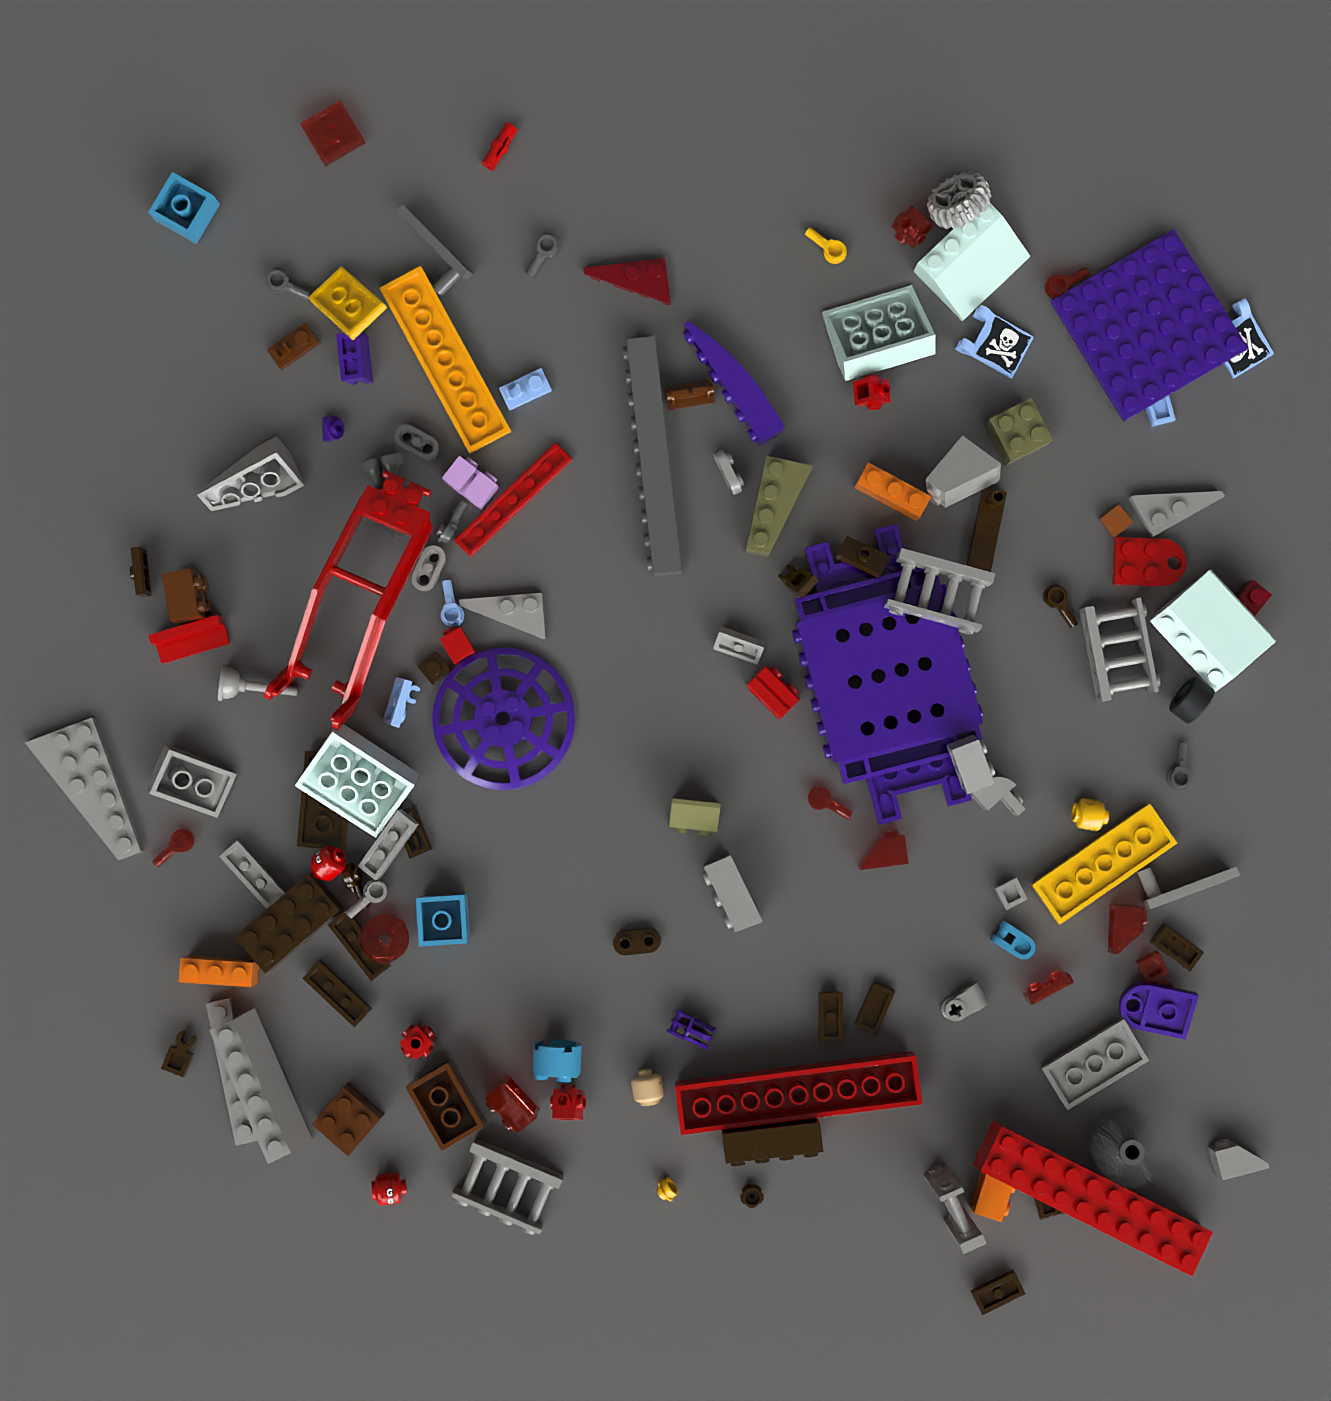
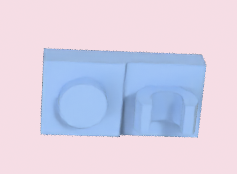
M542 368L499 388L509 411L552 391Z
M396 677L382 721L383 723L400 727L406 716V702L416 703V700L409 697L410 691H420L418 686L411 685L412 681Z

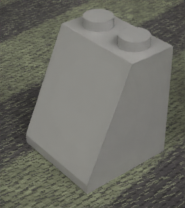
M962 435L926 478L927 494L932 496L930 501L937 506L941 504L946 508L997 483L1000 480L1001 463Z

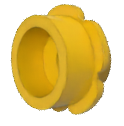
M669 1177L658 1181V1187L656 1188L658 1195L663 1200L673 1201L674 1196L678 1194V1188L674 1181Z

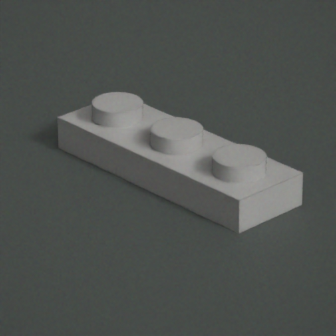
M402 809L397 810L358 867L375 881L380 880L419 823Z
M237 840L219 856L266 909L286 893L240 840Z

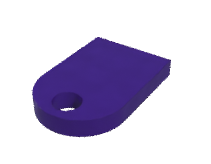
M1137 982L1127 987L1121 994L1119 1010L1126 1023L1135 1029L1186 1040L1199 995L1194 991L1161 984ZM1130 999H1137L1139 1001L1138 1005L1134 1008L1126 1007V1003Z

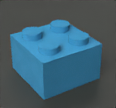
M172 172L148 213L156 222L197 244L219 208L220 203L211 193Z
M468 893L428 895L416 898L419 947L465 944L470 941Z

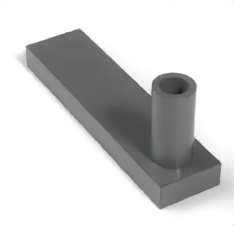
M402 204L396 210L451 266L432 286L441 297L460 277L468 281L473 276L467 267L405 205Z

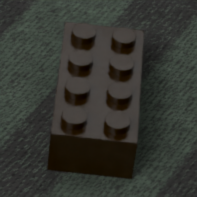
M309 873L238 933L235 939L266 974L275 969L345 908L321 880H318L312 873Z
M818 1118L721 1130L726 1164L731 1163V1166L734 1167L743 1166L746 1161L755 1160V1163L761 1164L769 1162L770 1158H779V1160L786 1161L794 1159L795 1155L811 1158L823 1152L821 1127Z

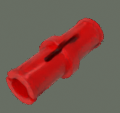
M505 122L497 138L493 139L490 143L491 148L481 162L484 167L491 171L495 170L503 154L506 155L509 151L508 146L518 132L516 127Z

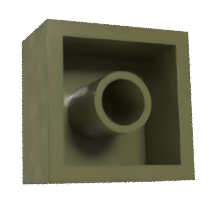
M1032 398L988 419L984 424L1005 466L1047 446L1053 441Z

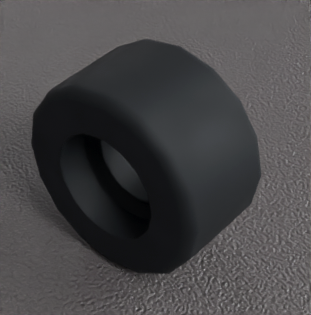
M1193 677L1174 696L1169 710L1185 723H1191L1210 704L1215 694L1214 689L1198 677Z

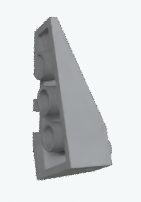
M276 436L254 448L199 490L197 496L211 511L239 506L240 502L250 500L258 502L262 501L264 497L276 495V498L285 496L304 486V481L290 451Z

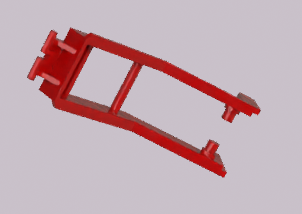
M387 470L382 475V477L387 479L384 481L381 490L367 485L365 491L360 496L312 588L288 666L268 684L264 693L265 699L272 700L275 696L278 697L296 678L310 679L313 669L304 666V663L301 661L323 593L332 576H336L381 596L371 615L349 682L345 684L336 680L332 686V691L340 694V697L343 698L341 706L330 718V721H333L332 728L339 730L356 711L386 621L433 530L429 511L419 507L423 495L429 497L432 490L412 481L405 488L403 485L406 479ZM363 516L411 537L386 587L337 567Z

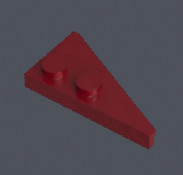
M665 258L584 268V275L590 276L591 279L613 284L616 288L631 293H638L647 299L649 297L663 302L664 305H671Z

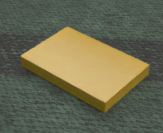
M342 266L308 297L314 306L352 340L387 308L379 298Z

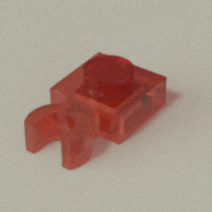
M1157 950L1135 961L1146 982L1166 984V986L1173 987L1171 982L1163 977L1169 974V971Z

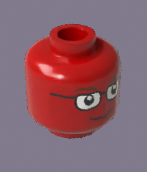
M324 846L310 860V871L318 880L331 881L346 868L344 852L340 848L333 846Z
M398 1172L378 1174L375 1180L371 1181L372 1200H376L378 1205L381 1206L400 1203L402 1195L407 1194L406 1179L401 1180V1175Z

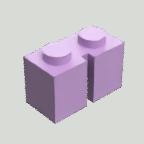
M459 456L442 479L476 507L483 510L499 489L495 483L497 479L487 471L484 474L478 471L476 468L479 465L469 457L463 459Z

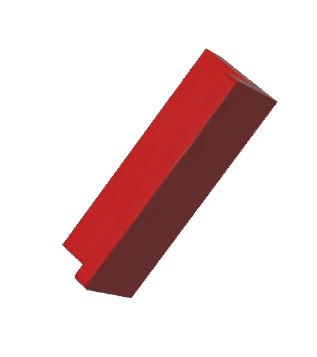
M219 615L148 635L150 644L157 647L160 661L163 664L230 644L224 619Z

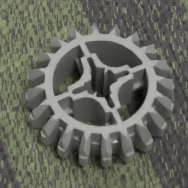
M963 171L960 175L954 174L953 177L946 178L945 182L938 183V188L933 189L932 195L928 197L927 207L931 219L939 227H944L945 229L950 227L956 229L959 225L964 227L965 223H972V220L976 217L979 218L980 213L986 211V206L990 204L991 190L987 181L979 173L974 174L973 171H969L966 174Z

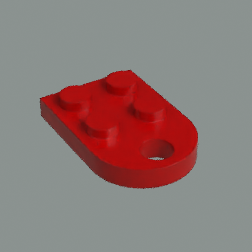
M1114 538L1112 585L1166 587L1174 584L1183 576L1186 569V556L1177 543L1168 539ZM1170 557L1176 558L1179 562V567L1176 570H1172L1168 566V559Z

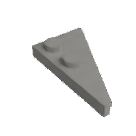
M1222 491L1133 495L1128 499L1150 537H1153L1223 498L1225 495Z
M542 593L459 600V606L538 638L546 639Z

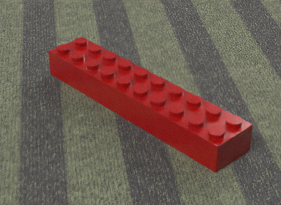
M912 1051L675 1081L681 1135L923 1104L917 1058Z
M994 1120L972 1163L979 1171L1192 1277L1213 1234L1212 1231L1201 1224L1127 1187L1125 1188V1186L1119 1183L1116 1185L1117 1182L1111 1181V1179Z

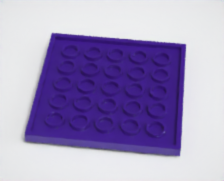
M1174 229L1051 301L1052 307L1123 422L1248 349Z

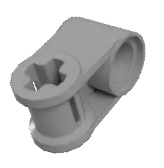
M977 981L945 999L941 1004V1013L949 1020L960 1021L987 1006L989 1001ZM951 1005L958 1006V1008L955 1009V1015L949 1013V1011L952 1010Z

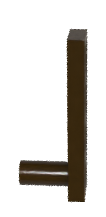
M989 488L982 490L967 566L991 572L1007 492Z

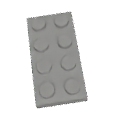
M1120 1018L1040 1068L1064 1108L1069 1110L1145 1064L1149 1059L1126 1021Z

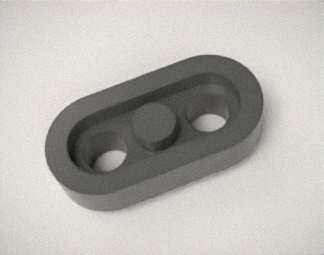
M409 424L399 426L394 433V439L399 447L425 461L433 460L439 454L440 447L436 439ZM406 434L411 435L410 441L406 442L403 440ZM427 445L432 446V450L429 453L424 452V448Z

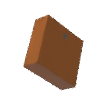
M1120 504L1116 505L1099 519L1113 538L1134 523Z

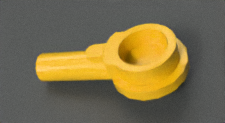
M808 228L805 235L824 249L823 254L827 262L838 264L846 258L847 249L843 242L833 239L828 241L813 228Z

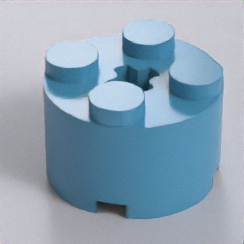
M551 1039V1042L548 1044H544V1040L535 1041L533 1043L532 1066L534 1079L547 1080L548 1077H557L558 1082H571V1078H578L581 1074L582 1044H577L576 1041Z

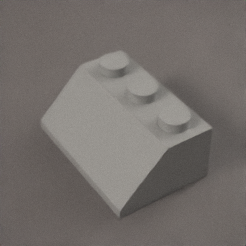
M729 853L703 866L705 869L702 872L707 886L713 885L716 893L712 894L717 906L723 905L726 912L723 918L728 929L733 927L735 932L763 922Z

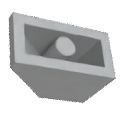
M1228 1139L1215 1141V1145L1208 1146L1215 1175L1222 1180L1269 1168L1267 1162Z

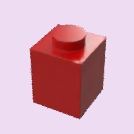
M453 626L443 632L444 636L440 638V641L454 664L457 665L477 653L461 627L456 629Z

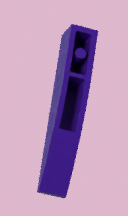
M689 321L685 322L684 338L689 345L693 343L697 349L695 354L701 364L706 363L710 369L708 374L715 384H720L723 389L721 391L723 398L728 404L730 402L736 409L734 414L740 423L744 422L749 429L746 432L753 443L757 442L759 446H762L784 432L785 426L760 387L740 363L705 332Z

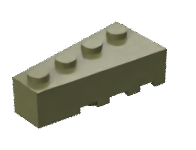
M766 456L746 553L769 557L813 467L812 465Z

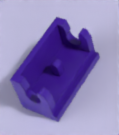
M361 332L352 340L345 333L336 334L341 381L351 385H357V381L367 384L373 383L368 336Z

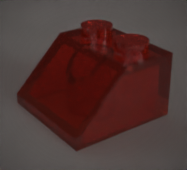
M508 1074L484 1097L488 1109L494 1114L497 1112L503 1118L501 1120L503 1125L509 1131L514 1130L516 1133H519L537 1118L540 1108Z

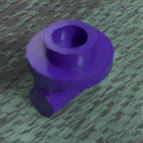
M322 417L323 442H332V440L342 438L344 425L339 417Z

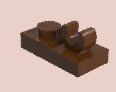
M304 323L269 347L267 351L282 371L319 346L320 343L308 325Z

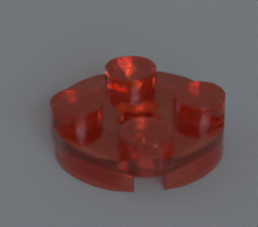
M382 914L375 916L366 923L360 933L362 951L372 961L380 964L391 963L401 957L409 944V933L404 921L392 915ZM383 933H387V936L391 939V941L387 942V945H383V942L378 940V937L382 936Z

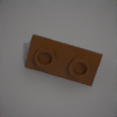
M711 380L665 387L668 410L715 403L714 388Z

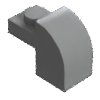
M993 777L995 784L970 793V796L983 810L988 811L999 800L1013 815L1019 816L1025 810L1022 806L1024 802L1016 792H1010L1016 784L1004 777Z

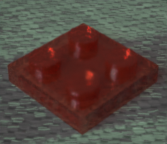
M341 100L300 123L325 167L365 144L363 137Z

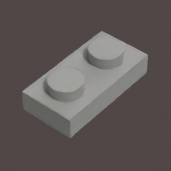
M721 626L713 649L758 665L766 642Z

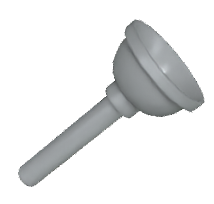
M223 663L219 681L218 701L233 698L238 694V691L265 692L269 683L246 681V678L240 677L237 670ZM288 686L281 694L297 696L299 689L295 686Z

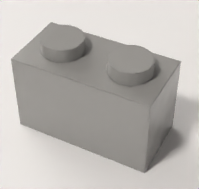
M970 735L946 745L961 787L967 794L995 784L992 777L995 775V771L991 762L986 761L984 754L987 753V748L982 739L979 740L976 736Z

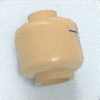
M642 1069L638 1071L637 1076L632 1078L631 1087L633 1099L636 1102H639L641 1106L659 1103V1099L664 1096L663 1082L660 1074L652 1073V1069Z

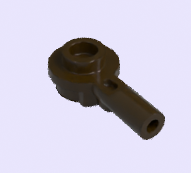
M1059 585L1048 586L1043 593L1044 603L1050 608H1057L1070 629L1078 625L1077 620L1066 605L1068 600L1065 589Z
M349 863L346 865L345 870L342 871V878L347 887L351 888L359 900L364 895L361 885L363 874L358 866L354 863ZM367 904L363 909L370 907L371 904Z

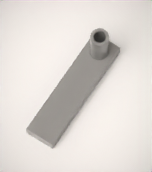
M1151 867L1137 872L1148 897V900L1142 902L1145 911L1241 876L1238 868L1234 867L1162 894Z

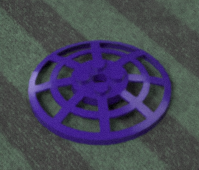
M488 649L463 660L444 679L434 703L433 731L437 746L444 759L464 779L488 789H519L532 785L546 777L564 758L574 734V704L571 693L563 678L545 660L520 649ZM496 655L519 656L535 664L528 674L513 669H498ZM487 657L489 671L476 676L465 687L454 680L456 675L469 664ZM543 669L557 682L565 702L551 704L545 690L535 681ZM500 676H512L523 681L515 692L502 690ZM490 678L493 692L488 693L483 698L471 692L477 684ZM530 686L539 694L544 706L529 707L523 696ZM449 687L459 694L454 707L453 724L440 726V706L444 693ZM466 699L476 706L474 719L460 722L461 708ZM567 711V730L563 744L558 750L547 743L552 731L553 714ZM500 712H507L509 714L510 720L508 724L499 725L497 723L496 717ZM546 715L544 732L540 738L529 731L532 717ZM476 729L483 739L475 751L467 743L462 731ZM455 733L461 747L471 757L464 769L449 754L442 739L443 735ZM525 739L535 746L526 755L518 759L515 758L513 745ZM490 745L503 747L506 761H494L483 756ZM541 750L553 757V760L540 772L527 779L520 780L517 766L532 760ZM479 763L492 768H508L511 782H490L477 778L472 773Z

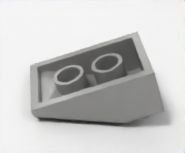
M165 744L146 788L151 795L218 818L237 774L187 751Z

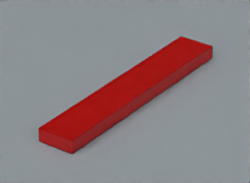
M555 442L462 531L454 541L470 558L474 556L572 461V458Z

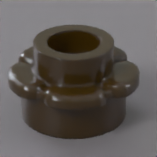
M747 1184L742 1188L740 1200L747 1207L755 1208L763 1202L764 1194L761 1192L762 1189L759 1185Z

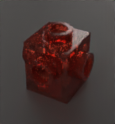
M912 205L905 212L899 214L891 226L896 232L894 237L903 246L907 243L911 248L921 244L926 239L927 233L933 228L929 221Z

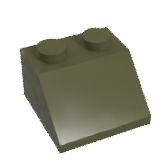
M672 798L669 827H674L673 832L688 833V829L698 830V835L711 836L712 831L717 832L721 803Z

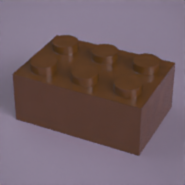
M452 1059L416 1078L405 1087L441 1151L483 1128L487 1122Z

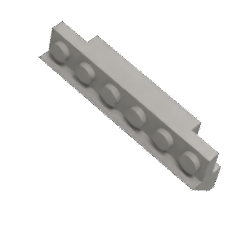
M255 1008L209 1029L267 1163L269 1164L290 1153L293 1154L312 1141V1137Z

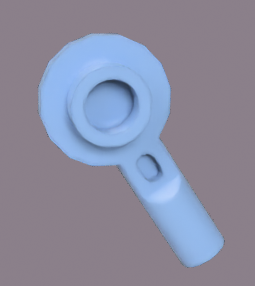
M444 580L442 585L446 604L441 611V620L448 627H457L464 620V611L455 603L451 580Z

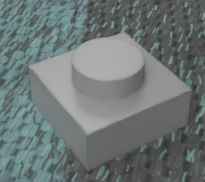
M1016 877L994 888L1005 910L1027 900Z

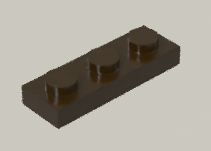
M345 911L328 924L329 928L371 982L392 966L354 917L352 919L349 918Z
M321 960L302 978L354 1028L372 1010L358 994Z

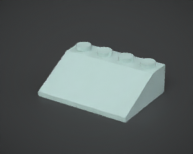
M990 203L986 206V211L980 213L979 218H974L972 223H965L964 227L959 225L945 236L917 263L914 272L963 321L1010 277L1030 255L1004 217Z
M912 285L822 312L835 357L845 381L935 354V333Z
M1211 569L1160 608L1150 620L1156 629L1215 692L1235 678L1276 642V639Z
M343 724L339 730L333 729L295 786L376 838L414 787L419 773Z

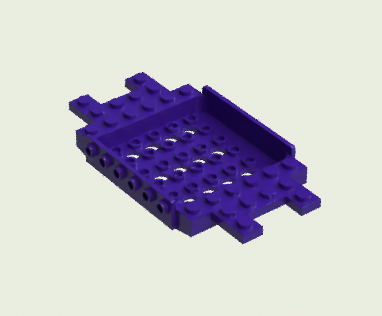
M897 524L873 531L878 550L890 556L880 578L845 562L834 565L828 542L805 548L810 572L815 575L818 582L814 585L815 594L807 595L803 598L799 597L794 600L799 622L795 624V630H792L795 644L799 643L801 653H798L801 667L805 666L808 674L804 676L806 687L808 690L812 689L814 697L810 699L812 710L814 713L818 712L820 719L819 722H816L819 735H824L826 744L822 745L825 758H830L831 763L837 762L842 784L866 779L878 825L902 819L896 795L941 784L948 807L972 801L970 793L967 794L961 787L946 745L970 735L976 736L979 740L982 739L979 724L983 723V712L980 704L977 702L976 686L971 680V668L968 659L965 658L963 650L965 648L962 636L959 635L958 628L919 617L916 624H909L905 619L906 613L895 615L890 613L888 608H884V604L888 599H895L903 568L901 563L896 562L898 552L901 548H904ZM917 567L912 569L904 599L905 604L918 607L926 573H924L925 569ZM935 576L927 610L941 613L947 587L946 584L941 585L938 576ZM952 610L950 616H953V617H956V618H957L955 612L953 613V610ZM885 617L894 618L896 626L893 630L883 628L882 621ZM862 623H869L872 626L873 631L870 636H862L860 634L859 626ZM846 629L849 632L847 642L842 643L836 639L837 630ZM921 657H927L931 660V668L929 670L923 671L918 667V660ZM898 663L907 665L908 673L906 676L899 677L896 675L895 666ZM875 669H881L885 673L883 682L876 683L872 680L871 674ZM857 675L861 678L862 684L860 688L852 689L848 685L850 676ZM939 703L943 706L944 713L941 717H934L931 714L930 708L933 704ZM912 709L918 710L921 715L920 721L915 724L907 719V714ZM889 715L894 716L898 722L896 728L892 730L884 726V719ZM866 721L874 725V732L869 736L862 734L860 730L862 723Z

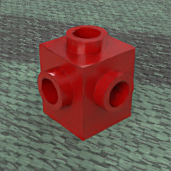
M871 374L865 376L864 379L852 382L856 406L868 407V410H879L882 408V405L891 403L889 379L879 378L878 374Z
M420 1022L416 1027L411 1024L401 1034L404 1037L399 1042L402 1045L401 1050L408 1058L413 1057L415 1060L420 1056L426 1058L435 1049L432 1044L437 1038L434 1036V1031L426 1024L423 1025ZM413 1039L420 1041L419 1047L412 1041Z
M562 1084L561 1089H553V1095L550 1097L552 1119L583 1120V1109L586 1108L584 1091L577 1089L575 1084Z

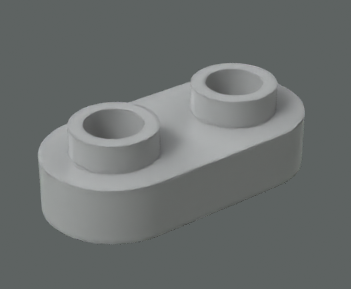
M722 449L714 452L713 456L731 494L734 496L742 492L741 486H744L740 474H735L731 467L734 462L728 451L724 453Z
M435 545L428 546L422 552L411 578L412 584L416 589L426 592L435 586L446 563V554L440 547ZM432 555H438L439 559L437 562H431L430 558ZM423 576H428L429 578L426 584L421 583Z

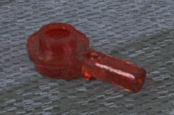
M1085 267L1067 277L1064 274L1051 276L1045 283V292L1049 297L1057 298L1067 292L1071 284L1089 276L1088 269Z
M815 787L808 794V803L813 809L824 810L828 808L847 820L853 814L849 809L831 800L830 792L824 787Z
M187 829L176 830L171 835L169 846L152 860L153 864L159 867L175 853L191 850L195 843L192 832Z

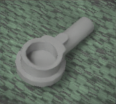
M381 880L368 881L363 889L364 895L345 911L348 917L352 919L370 902L379 903L383 901L387 895L385 883Z

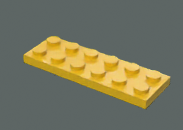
M1147 803L1037 879L1031 886L1055 921L1060 925L1176 845L1177 842L1151 804Z

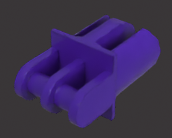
M676 1009L675 1019H671L672 1025L666 1031L683 1041L687 1040L707 1050L708 1044L690 1036L689 1033L706 1041H710L712 1035L694 1027L693 1024L713 1033L716 1032L717 1028L694 1018L693 1015ZM683 1016L690 1019L687 1025L681 1022ZM679 1026L685 1029L683 1034L676 1032Z

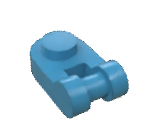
M1002 920L999 924L1000 929L996 935H992L990 941L1017 958H1030L1036 950L1034 941ZM1008 933L1014 936L1010 943L1004 941Z

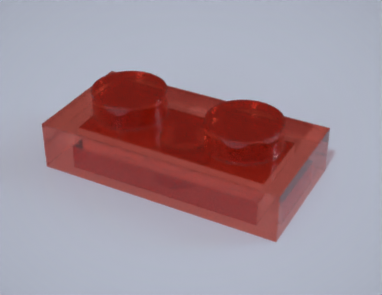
M1056 971L1048 976L1049 980L1044 983L1036 982L1028 986V991L1023 993V996L1027 1003L1034 1005L1073 984L1074 981L1071 975L1065 971Z

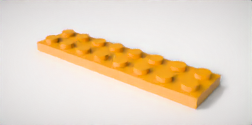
M419 266L380 287L384 298L468 452L471 454L510 433L511 430L422 267Z

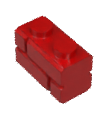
M766 665L746 685V688L780 720L800 700L797 696L800 692L791 683L786 685L780 679L783 675L774 666L769 668Z

